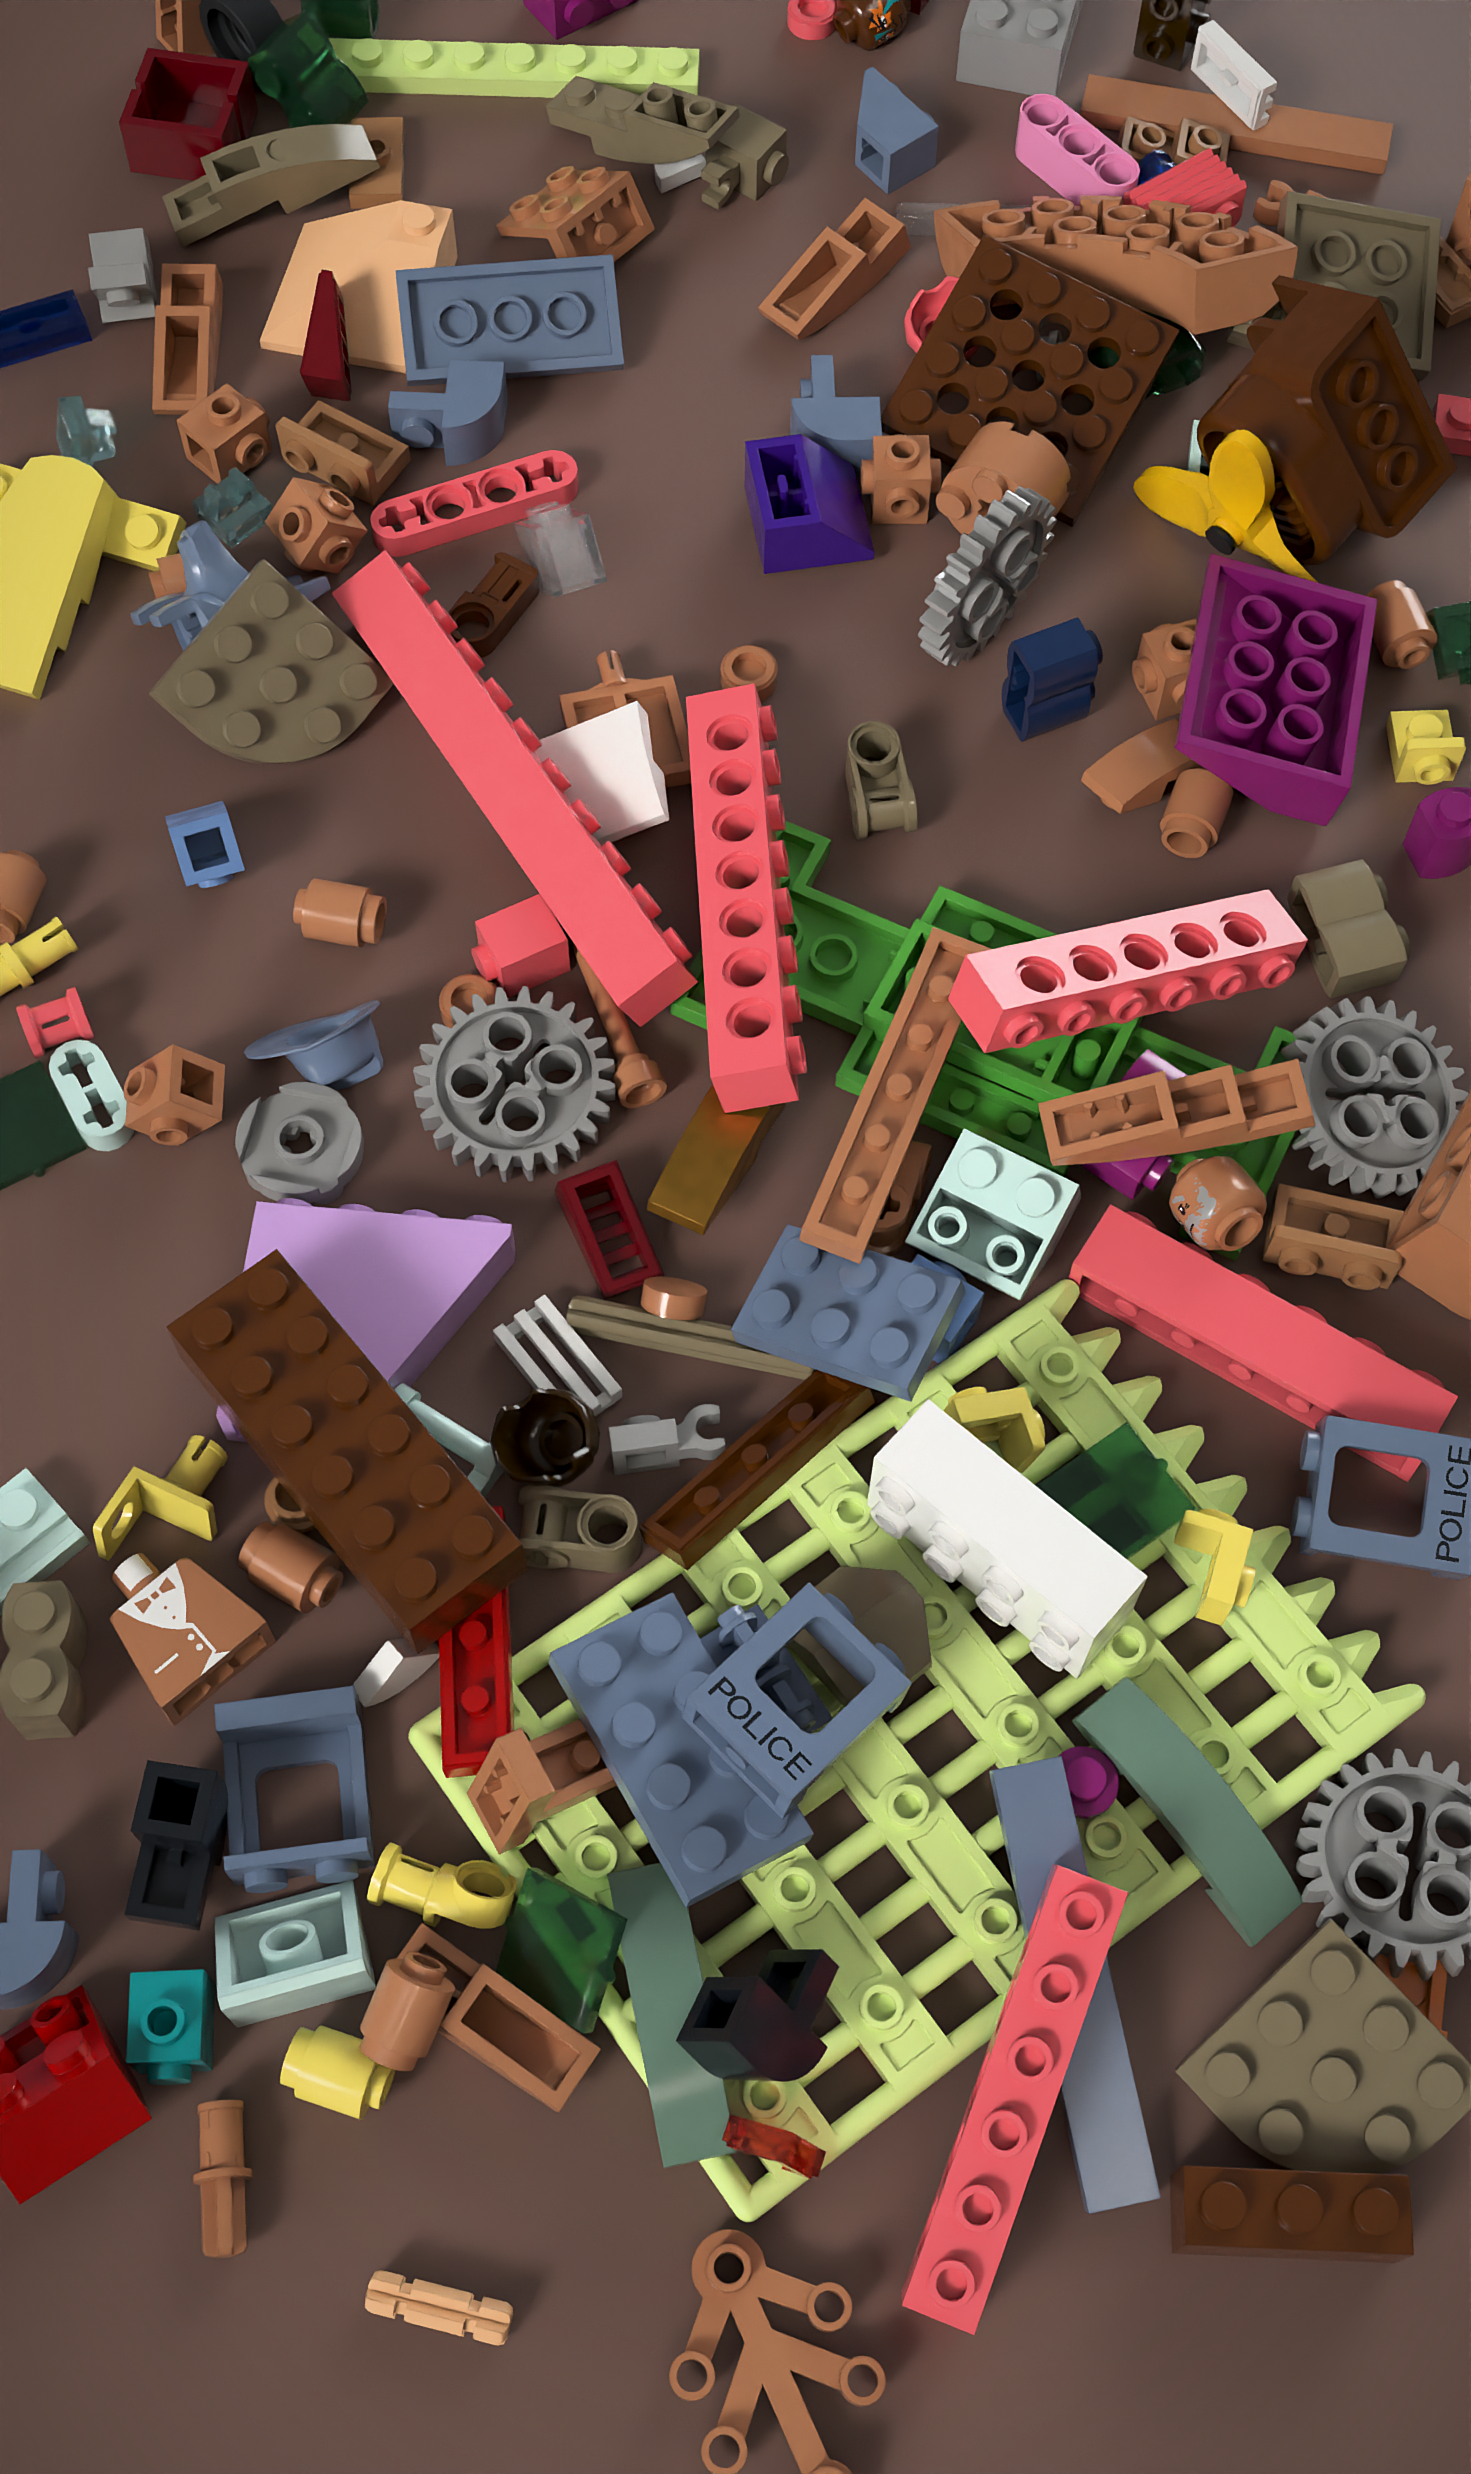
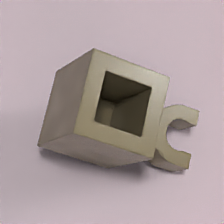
M736 103L733 106L738 107L740 117L710 149L705 151L706 166L701 170V178L710 183L709 187L702 192V202L718 210L727 202L733 190L757 202L772 185L776 186L781 182L789 165V157L786 155L787 129Z

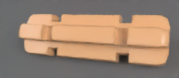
M384 2270L374 2272L365 2297V2308L373 2314L395 2319L397 2314L404 2315V2321L462 2337H464L466 2331L473 2333L474 2340L497 2346L505 2343L513 2318V2307L508 2302L485 2296L482 2302L474 2300L473 2293L415 2279L413 2284L406 2283V2277Z

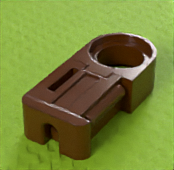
M504 552L494 555L495 564L472 593L465 591L448 612L458 628L470 621H478L488 627L483 635L476 638L461 636L457 632L458 628L450 633L456 643L465 638L480 658L491 654L540 592L537 569Z

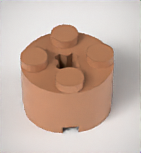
M1000 421L983 426L972 438L945 477L941 490L936 496L937 508L948 517L961 534L967 533L969 535L973 531L976 517L979 514L983 517L987 515L990 504L994 499L1001 502L1007 490L1014 493L1018 486H1022L1025 489L1027 487L1031 488L1051 501V505L1056 508L1052 515L1055 518L1068 498L1067 483L1071 479L1069 466L1056 446L1034 430L1028 436L1012 431L1011 429L1015 423Z

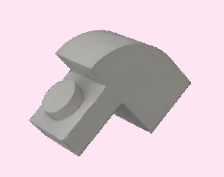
M135 228L88 234L93 267H88L92 292L99 300L102 323L155 318V306L158 305L149 238L144 229Z

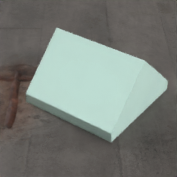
M353 1880L215 1917L217 1999L221 2011L237 2028L376 1989L377 1984Z

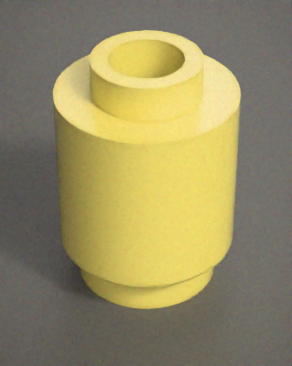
M322 2025L316 2031L300 2027L287 2051L281 2070L280 2084L293 2088L296 2098L362 2120L369 2107L378 2110L383 2107L393 2082L395 2070L380 2065L365 2056L360 2050L362 2042L360 2038Z

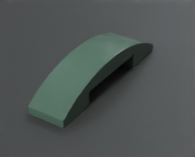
M1127 1676L1122 1678L1071 1720L1092 1748L1102 1752L1111 1760L1118 1776L1123 1774L1210 1884L1204 1889L1248 1947L1256 1945L1303 1903L1301 1894L1285 1865L1232 1789L1183 1731Z
M661 1863L609 1873L607 1876L663 2167L666 2169L736 2153L723 2079L707 2072L676 2042L703 1985L688 1907L684 1906Z

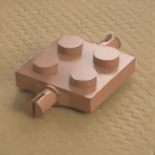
M610 650L612 669H610L606 651L599 654L596 662L599 666L603 683L586 691L559 695L565 730L638 701L648 714L653 761L664 773L665 787L691 784L688 731L673 675L647 680L625 678L619 652Z

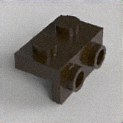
M1142 0L1133 51L1134 56L1180 71L1193 45L1196 44L1199 26L1211 21V14L1204 13L1206 4H1210L1211 0Z

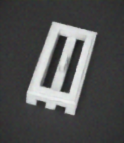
M1214 20L1199 26L1191 70L1253 131L1267 125L1269 115L1265 111L1272 108L1273 98L1269 94L1276 91L1277 81Z
M545 1294L534 1301V1308L528 1312L523 1309L515 1314L514 1321L511 1324L505 1326L502 1323L493 1330L494 1340L533 1388H542L544 1390L548 1388L556 1389L517 1341L524 1334L570 1391L593 1409L595 1416L622 1398V1388ZM543 1321L602 1392L600 1395L594 1396L538 1327V1324Z

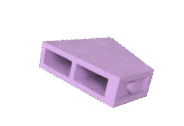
M284 1198L276 1203L256 1201L243 1272L278 1249L391 1387L395 1389L401 1383L409 1387L413 1385L514 1264L516 1248L512 1224L502 1223L490 1216L473 1215L465 1220L439 1218L434 1213L418 1209L407 1210L402 1214L375 1212L373 1209L360 1204H345L337 1209L314 1207L303 1200ZM218 1406L216 1417L226 1440L247 1442Z

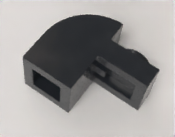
M147 1760L130 1830L140 1841L141 1847L124 1914L129 1920L200 1931L214 1865H221L227 1829L228 1792L226 1783L218 1771Z
M823 1949L770 1950L757 1977H706L676 2042L707 2072L721 2079L779 2082L797 2080L814 2069L828 2048L811 2028L824 2005L825 1997L839 1966Z

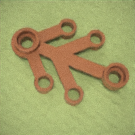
M726 2229L712 2233L700 2243L693 2256L692 2279L695 2288L703 2300L685 2352L673 2361L669 2372L671 2387L679 2398L689 2402L705 2398L714 2386L715 2371L711 2360L731 2311L744 2341V2346L717 2427L706 2435L702 2443L701 2455L704 2465L712 2474H736L742 2469L748 2452L745 2437L763 2385L801 2474H852L843 2463L829 2459L791 2372L840 2390L844 2398L853 2405L868 2406L876 2402L884 2392L886 2377L882 2366L875 2359L868 2356H857L848 2359L773 2330L758 2299L760 2298L808 2315L810 2323L816 2329L830 2333L840 2330L848 2322L852 2313L850 2295L839 2284L826 2282L815 2286L766 2267L760 2246L753 2238L741 2231ZM726 2254L737 2256L744 2267L741 2278L731 2284L721 2282L714 2272L716 2261ZM827 2292L837 2295L843 2304L841 2318L831 2323L822 2321L817 2316L814 2308L817 2297ZM688 2361L701 2363L707 2372L706 2384L696 2392L685 2391L678 2383V2371ZM867 2366L874 2372L877 2383L874 2392L870 2396L860 2397L850 2390L848 2375L854 2367ZM722 2435L732 2437L739 2446V2458L729 2468L716 2466L711 2461L709 2455L711 2443Z

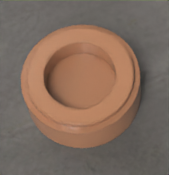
M743 645L730 650L724 656L720 668L722 689L755 683L760 702L769 698L775 691L778 665L776 659L769 651L755 645Z
M464 974L450 980L443 987L439 996V1007L445 1026L449 1028L454 1026L450 1013L452 1006L461 1009L467 1015L474 1012L472 1005V995L474 994L479 995L487 1006L495 1004L497 989L492 981L487 982L483 976L477 974Z
M650 1277L644 1280L640 1304L647 1312L659 1317L673 1320H695L704 1314L708 1291L705 1287L695 1282L680 1278Z

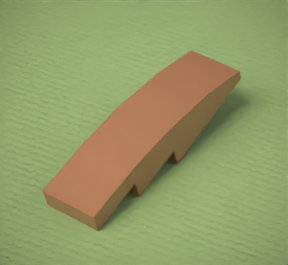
M1298 1059L1234 1075L1231 1064L1170 1081L1167 1080L1164 1070L1038 1103L1052 1166L1116 1162L1180 1154L1252 1141L1315 1126L1312 1108Z

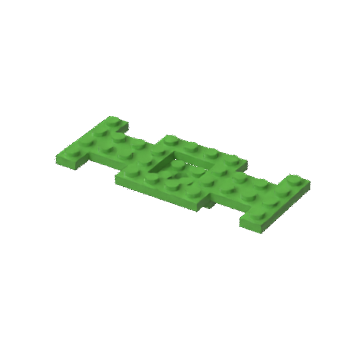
M785 821V830L776 831L777 841H784L790 869V876L780 878L781 888L787 887L789 890L794 915V923L784 925L785 936H792L798 961V972L788 974L789 986H797L803 1013L857 1036L836 1074L835 1086L857 1096H860L933 927L991 949L1058 935L939 885L921 920L916 918L911 928L908 929L811 888L830 854L831 839L788 821ZM701 948L689 968L698 980V983L670 1004V1014L707 1030ZM1145 1016L1137 1017L1124 1024L1112 1023L1086 1029L1073 1036L1061 1035L1036 1041L1023 1048L1010 1047L989 1053L983 1052L962 1021L946 1062L1033 1100L945 1063L920 1123L956 1139H959L965 1128L1065 1178L1071 1165L1052 1166L1038 1103L1118 1083L1147 1049L1188 1076L1230 1064L1140 1027ZM1275 1026L1255 1069L1288 1061L1281 1054V1051L1296 1040L1293 1033ZM1232 1066L1234 1075L1246 1072ZM1297 1130L1242 1143L1172 1154L1169 1156L1175 1160V1163L1170 1171L1178 1174L1186 1164L1195 1159L1229 1156L1245 1169L1261 1188L1266 1198ZM1181 1226L1178 1236L1194 1242ZM1242 1248L1234 1251H1212L1237 1261Z

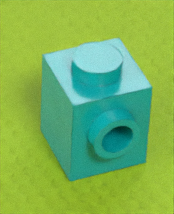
M204 1969L130 1973L126 2063L139 2074H147L148 2084H187L192 2082V2072L212 2071L215 1982Z

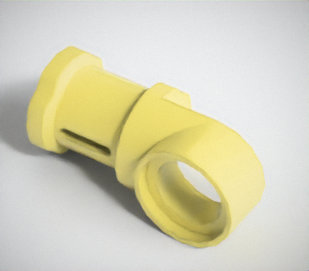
M390 1842L382 1852L371 1878L367 1900L376 1906H380L385 1901L423 1915L424 1923L436 1927L443 1916L467 1926L489 1929L501 1926L508 1920L517 1882L515 1877L508 1874V1878H505L501 1873V1868L493 1862L471 1860L462 1863L458 1867L445 1863L439 1868L402 1854L401 1846ZM471 1891H477V1892L485 1893V1894H488V1895H490V1896H492V1897H485V1896L477 1895V1894H475V1893H473V1892H471Z

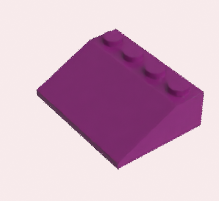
M1211 553L1207 560L1174 748L1268 811L1326 827L1351 789L1378 599Z

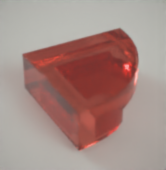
M731 2114L722 2141L727 2143L726 2146L747 2156L754 2155L783 2165L782 2170L812 2179L813 2176L818 2178L826 2151L793 2132Z

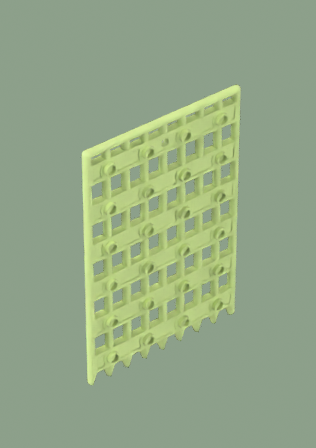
M1071 1279L1060 1280L926 1372L912 1402L891 1396L850 1424L689 1570L684 1569L667 1556L661 1554L511 1657L514 1731L522 1728L528 1741H531L580 1718L569 1699L539 1718L517 1686L549 1665L550 1652L631 1613V1607L679 1574L684 1576L704 1603V1605L687 1616L699 1638L720 1626L717 1621L718 1617L736 1605H741L743 1610L747 1611L758 1604L769 1620L790 1600V1597L780 1584L828 1550L841 1566L897 1571L913 1585L924 1599L932 1667L925 1672V1675L935 1688L887 1723L882 1718L876 1721L808 1788L803 1800L798 1804L803 1816H806L837 1792L844 1789L868 1823L817 1860H815L807 1847L802 1845L739 1879V1882L756 1905L702 1945L694 1935L703 1983L706 1977H724L718 1968L772 1928L789 1950L823 1949L839 1966L825 2000L841 2023L820 2038L828 2048L814 2069L805 2076L788 2082L723 2079L734 2140L743 2135L768 2173L751 2185L730 2154L699 2162L735 2215L744 2222L757 2220L991 2039L1025 1943V1935L1015 1891L989 1859L990 1855L1005 1845L999 1816L996 1815L970 1834L945 1800L994 1764L999 1769L1057 1757L1065 1750L1075 1747L1055 1722V1719L1101 1685L1108 1691L1122 1678L1127 1676L1193 1742L1232 1789L1260 1829L1263 1830L1318 1788L1324 1780L1327 1781L1340 1771L1343 1764H1349L1425 1704L1426 1694L1419 1685L1406 1684L1372 1693L1362 1681L1364 1674L1380 1648L1378 1633L1362 1630L1327 1640L1316 1627L1335 1596L1333 1580L1319 1577L1283 1587L1272 1575L1291 1543L1289 1529L1277 1525L1252 1533L1244 1564L1256 1569L1252 1588L1245 1607L1241 1608L1233 1605L1221 1626L1232 1640L1188 1673L1179 1665L1161 1641L1196 1616L1212 1556L1175 1544L1174 1538L1177 1528L1186 1510L1198 1512L1201 1509H1214L1232 1516L1247 1493L1246 1479L1239 1475H1230L1195 1484L1185 1471L1204 1443L1203 1428L1196 1425H1187L1156 1434L1152 1433L1143 1421L1162 1393L1160 1378L1148 1375L1113 1385L1102 1374V1371L1121 1343L1119 1329L1105 1327L1070 1336L1061 1323L1080 1294L1079 1286ZM995 1356L999 1358L1020 1384L1016 1388L1025 1387L1032 1408L1038 1405L1061 1433L1046 1444L1045 1450L1020 1474L1035 1485L1078 1454L1103 1485L1066 1511L1088 1528L1114 1508L1121 1505L1145 1536L1120 1554L1140 1571L1163 1556L1188 1586L1187 1589L1144 1620L1133 1608L1128 1621L1078 1679L1069 1674L1038 1698H1036L1012 1667L1013 1664L1031 1652L1029 1647L1030 1640L1015 1629L994 1644L970 1614L972 1610L978 1607L975 1601L977 1596L964 1585H961L952 1592L944 1580L925 1563L922 1557L924 1552L905 1536L901 1539L890 1536L874 1521L870 1514L872 1509L867 1505L869 1486L847 1459L892 1427L899 1431L927 1399L941 1410H944L948 1405V1399L957 1393L952 1386ZM997 1441L983 1443L1004 1460ZM789 1499L812 1530L763 1563L740 1532ZM786 1645L815 1692L834 1718L845 1707L791 1648ZM1250 1661L1277 1694L1231 1728L1206 1698L1205 1694ZM441 1706L410 1728L408 1739L491 1861L501 1868L502 1875L505 1878L509 1877L508 1874L515 1877L517 1882L515 1896L648 2087L631 1997L623 2001L600 1968V1965L617 1954L625 1966L607 1874L645 1866L636 1852L648 1844L649 1841L636 1818L621 1829H618L596 1796L537 1822L524 1844L499 1855L467 1795L476 1775L446 1778L442 1770ZM953 1709L977 1740V1743L927 1778L903 1744ZM1295 1715L1322 1748L1276 1783L1251 1753L1250 1749ZM825 1724L824 1726L820 1727L819 1729H817L816 1731L812 1732L811 1734H814V1733H817V1732L821 1731L827 1724ZM1141 1796L1126 1808H1123L1115 1798L1112 1805L1101 1815L1088 1819L1076 1818L1088 1876L1128 1892L1110 1947L1202 1877V1874L1185 1853L1169 1865L1142 1832L1158 1818ZM534 1839L538 1841L559 1871L558 1874L544 1884L541 1883L519 1851ZM886 1845L911 1879L858 1918L833 1883ZM574 1896L577 1897L599 1929L597 1933L582 1942L559 1909L561 1905ZM929 1902L954 1937L901 1976L876 1941ZM970 1961H973L999 1996L945 2036L920 2002V1999ZM859 2046L885 2083L829 2125L804 2090V2087Z

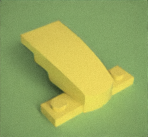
M56 455L33 457L29 459L22 470L0 464V688L40 700L56 650L66 652L79 604H90L101 556L148 570L158 571L157 558L177 553V542L186 526L183 518L177 514L119 498L92 466L75 458Z

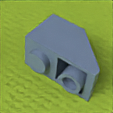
M872 66L864 71L857 122L855 165L888 195L935 167L939 126L928 113L923 112L910 101L895 83L889 82Z

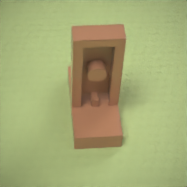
M578 1719L531 1741H528L522 1728L497 1738L471 1784L467 1795L500 1855L524 1844L537 1822L617 1786L584 1725Z

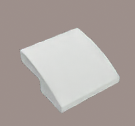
M638 701L540 740L542 746L534 752L541 762L550 757L566 776L572 786L563 793L571 804L580 799L596 818L601 828L593 833L601 846L607 841L619 840L669 820L664 773L653 761L648 714Z

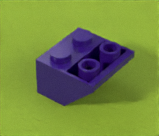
M801 434L745 441L744 487L764 574L874 559L875 551L853 464Z

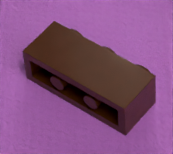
M1183 2165L1170 2176L1172 2254L1396 2263L1414 2255L1409 2175Z

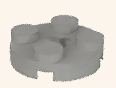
M291 1082L279 1086L280 1093L268 1097L263 1102L261 1097L256 1099L244 1111L238 1123L235 1137V1147L248 1184L254 1190L275 1201L284 1198H294L309 1204L313 1202L328 1204L339 1198L344 1186L356 1175L364 1155L362 1129L355 1113L348 1107L347 1100L336 1090L313 1082ZM301 1132L310 1133V1140L314 1146L309 1151L293 1154L291 1149L284 1145L286 1140H297Z

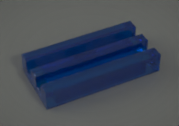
M73 289L0 311V368L92 341L88 324Z

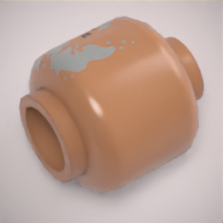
M1229 1156L1200 1158L1186 1164L1177 1175L1169 1200L1173 1216L1194 1242L1205 1250L1234 1251L1249 1244L1262 1229L1267 1205L1261 1188L1245 1169Z

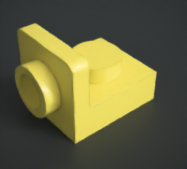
M1448 710L1391 711L1385 726L1395 782H1418L1431 785L1442 781H1453L1465 754L1466 746L1463 737H1453Z

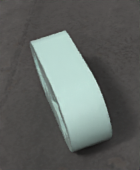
M73 1040L58 1047L50 1058V1074L81 1138L89 1147L95 1150L111 1151L120 1148L130 1140L134 1130L125 1127L127 1101L103 1052L96 1044L87 1040ZM80 1063L87 1069L92 1080V1084L83 1088L71 1069ZM103 1103L107 1113L114 1122V1124L106 1128H102L101 1124L97 1122L92 1109L93 1106Z

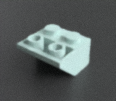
M964 1128L905 1242L1021 1301L1054 1252L1081 1199L1080 1186Z

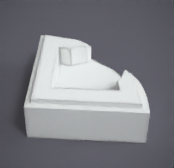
M702 154L678 162L654 164L655 182L661 194L701 177V170L706 166L705 158Z
M405 1638L386 1641L353 1684L359 1701L364 1707H369L383 1702L405 1689L426 1672L439 1658L438 1646L433 1643L420 1654H417Z

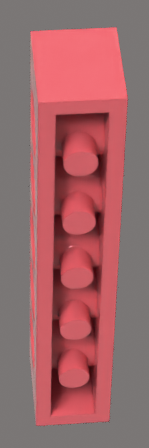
M1267 889L965 955L948 1000L984 1053L1010 1047L1023 1048L1033 1042L1061 1035L1073 1036L1086 1029L1112 1023L1124 1024L1137 1017L1166 1010L1174 1012L1188 1005L1213 999L1225 1000L1235 994L1259 988H1275L1285 983L1295 971V964L1308 939L1270 890Z
M1052 1864L901 2291L902 2306L975 2335L1128 1892L1065 1867Z

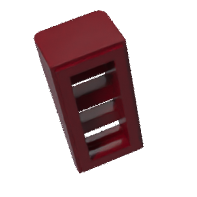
M321 269L317 279L300 375L311 396L350 401L352 389L343 296L333 272Z
M617 1160L557 1182L555 1194L604 1300L643 1286L644 1280L647 1278L665 1276ZM606 1191L608 1192L611 1201L587 1210L583 1209L581 1200ZM616 1212L618 1213L622 1222L596 1232L592 1231L590 1222ZM628 1234L632 1244L602 1255L599 1244ZM638 1255L643 1265L642 1267L613 1278L611 1277L608 1266Z

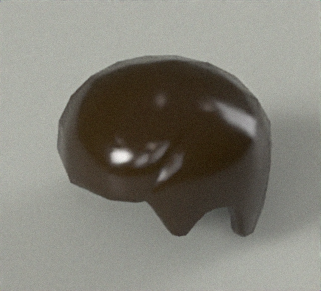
M534 1388L530 1391V1395L518 1404L504 1406L496 1415L490 1444L495 1464L512 1480L531 1486L548 1485L560 1488L575 1481L593 1464L594 1456L599 1450L600 1430L593 1409L573 1392L549 1388L547 1390Z

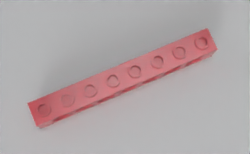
M755 683L686 697L710 1078L724 1113L798 1101L797 1075L807 1073L806 1055L800 1035H793V1024L800 1023L803 1020L801 1002L797 986H789L788 974L798 972L797 954L792 936H785L784 925L794 923V915L789 890L787 887L781 888L780 883L781 877L790 876L789 861L784 841H777L776 831L786 829L780 795H773L772 786L782 784L779 760L776 750H769L768 743L778 740V733L773 708L771 705L761 706Z

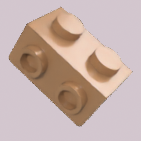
M320 400L313 405L299 423L283 416L275 425L283 459L293 469L301 473L309 472L330 483L348 497L355 496L373 506L411 461L408 445Z
M1279 1183L1273 1196L1262 1261L1278 1264L1285 1272L1295 1275L1318 1273L1340 1278L1346 1285L1356 1289L1372 1290L1378 1287L1388 1289L1402 1266L1403 1256L1398 1251L1386 1249L1385 1247L1401 1220L1404 1211Z

